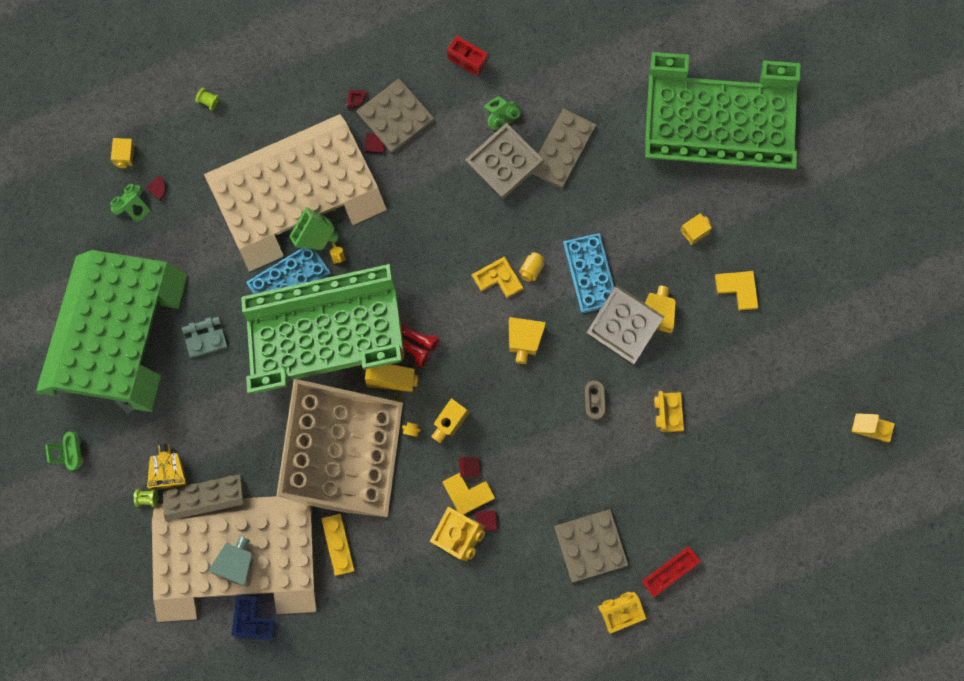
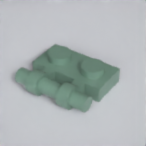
M219 317L205 318V321L188 323V326L182 327L184 335L192 334V338L185 339L191 359L228 348L223 330L214 329L215 325L221 324ZM208 328L209 333L198 335V330Z

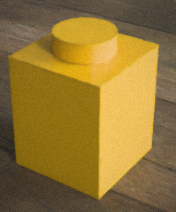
M113 138L111 161L116 167L127 168V166H133L135 145L132 139Z
M700 213L683 224L680 231L689 243L693 245L710 233L712 228L711 222Z

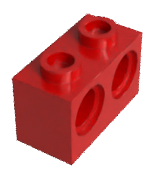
M456 35L447 49V59L479 77L488 63V53Z

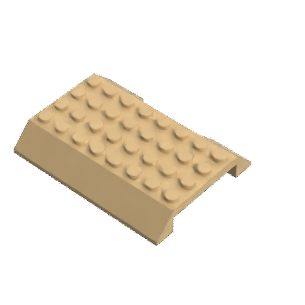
M340 114L204 174L249 272L284 257L275 236L294 228L306 207L323 215L344 205L352 225L387 210L377 184L354 137Z
M278 496L243 498V505L165 521L163 503L157 504L154 507L152 517L153 600L157 622L197 620V599L195 598L274 593L276 614L316 612L312 506ZM239 536L250 540L246 551L254 555L246 587L209 572V568L224 545L228 543L235 546Z

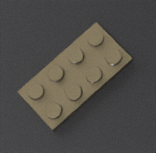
M563 108L538 153L544 160V163L532 174L563 188L591 137L596 124Z
M240 474L163 491L165 521L244 504Z

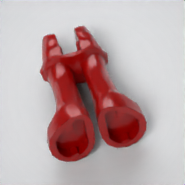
M401 323L404 350L415 357V364L419 368H423L429 359V352L435 350L440 338L435 335H423L409 328L406 323ZM407 336L413 339L414 341L421 344L425 349L410 343L409 341L405 340L404 337Z

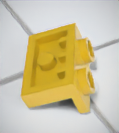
M659 391L657 397H654L655 408H658L659 416H656V427H660V432L684 431L681 392L663 393V391Z
M626 592L620 598L606 600L602 605L598 606L609 634L646 619L640 599L635 592Z

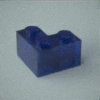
M236 595L231 636L240 639L274 642L276 621L274 619L257 618L259 604L257 597Z

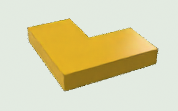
M505 256L472 274L481 292L496 283L499 284L506 298L524 289Z
M753 271L715 275L717 294L736 293L738 311L758 309Z
M458 473L442 482L456 510L463 515L495 499L486 481L468 490L463 478Z

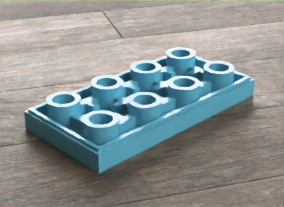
M600 233L563 241L581 313L601 309L612 292L614 285Z
M301 248L246 283L252 293L256 294L324 279L331 275L315 249Z

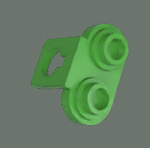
M499 96L484 105V108L492 113L487 123L489 128L494 131H498L505 123L509 125L518 119L521 114L519 104L507 102ZM499 102V106L491 107L493 104Z
M129 184L124 189L125 194L121 197H115L110 203L112 205L111 211L115 215L125 210L136 223H139L150 212V209L139 198L143 191L139 185ZM134 204L142 206L143 211L138 216L133 213L132 206Z
M75 432L65 433L62 441L63 444L48 443L45 445L48 463L66 464L69 470H77L83 465L84 459L80 452L81 439ZM53 448L61 452V456L58 459L54 458L51 454Z

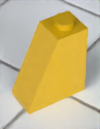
M388 364L366 369L365 381L369 388L413 392V386L417 387L418 375H415V369Z

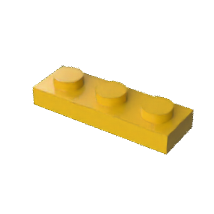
M341 514L321 518L335 576L354 572Z

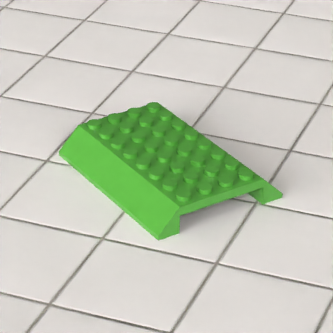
M652 52L648 83L645 158L796 170L795 128L800 63L763 61L760 83L686 78L689 55Z
M90 250L76 256L36 393L56 396L57 391L106 398L130 402L135 410L152 412L161 375L142 366L141 362L158 299L160 306L179 309L188 275L164 261Z
M390 264L241 297L242 313L247 320L250 362V376H246L248 395L286 387L294 379L362 365L363 370L402 362L405 356L397 291Z

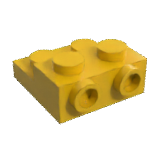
M448 507L430 542L458 559L468 561L476 553L474 547L477 542H480L485 536V531H483L485 526Z

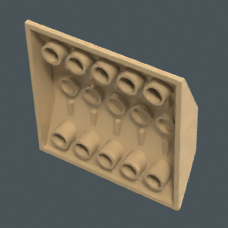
M294 379L276 496L304 505L339 512L388 517L403 403Z

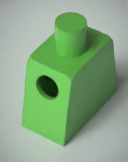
M306 207L289 237L295 247L322 250L328 241L333 243L337 241L338 232L334 231V226L327 217Z

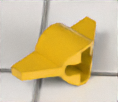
M332 243L333 248L330 250L333 264L345 261L343 249L336 247L335 243Z

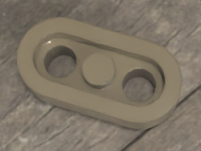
M591 381L586 385L584 391L585 411L590 419L599 420L605 413L604 387L598 381ZM591 389H596L598 393L593 395L590 391ZM592 408H598L599 412L594 414Z

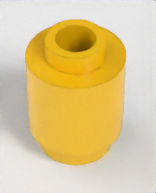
M534 252L528 255L519 270L521 277L528 282H531V280L535 281L544 267V257Z

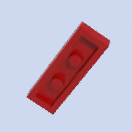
M688 546L642 580L641 583L654 598L701 561Z

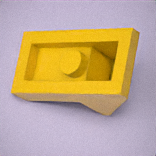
M856 414L851 432L889 443L894 423L878 419L879 415Z

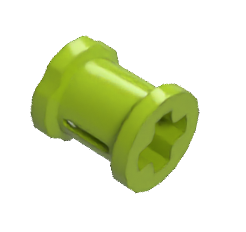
M204 87L199 90L195 98V102L203 103L212 111L220 100L219 95L209 93Z
M156 489L151 491L135 490L134 504L136 507L141 505L157 506L159 497Z

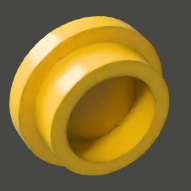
M407 422V425L402 426L404 429L403 434L418 437L419 432H421L418 424Z

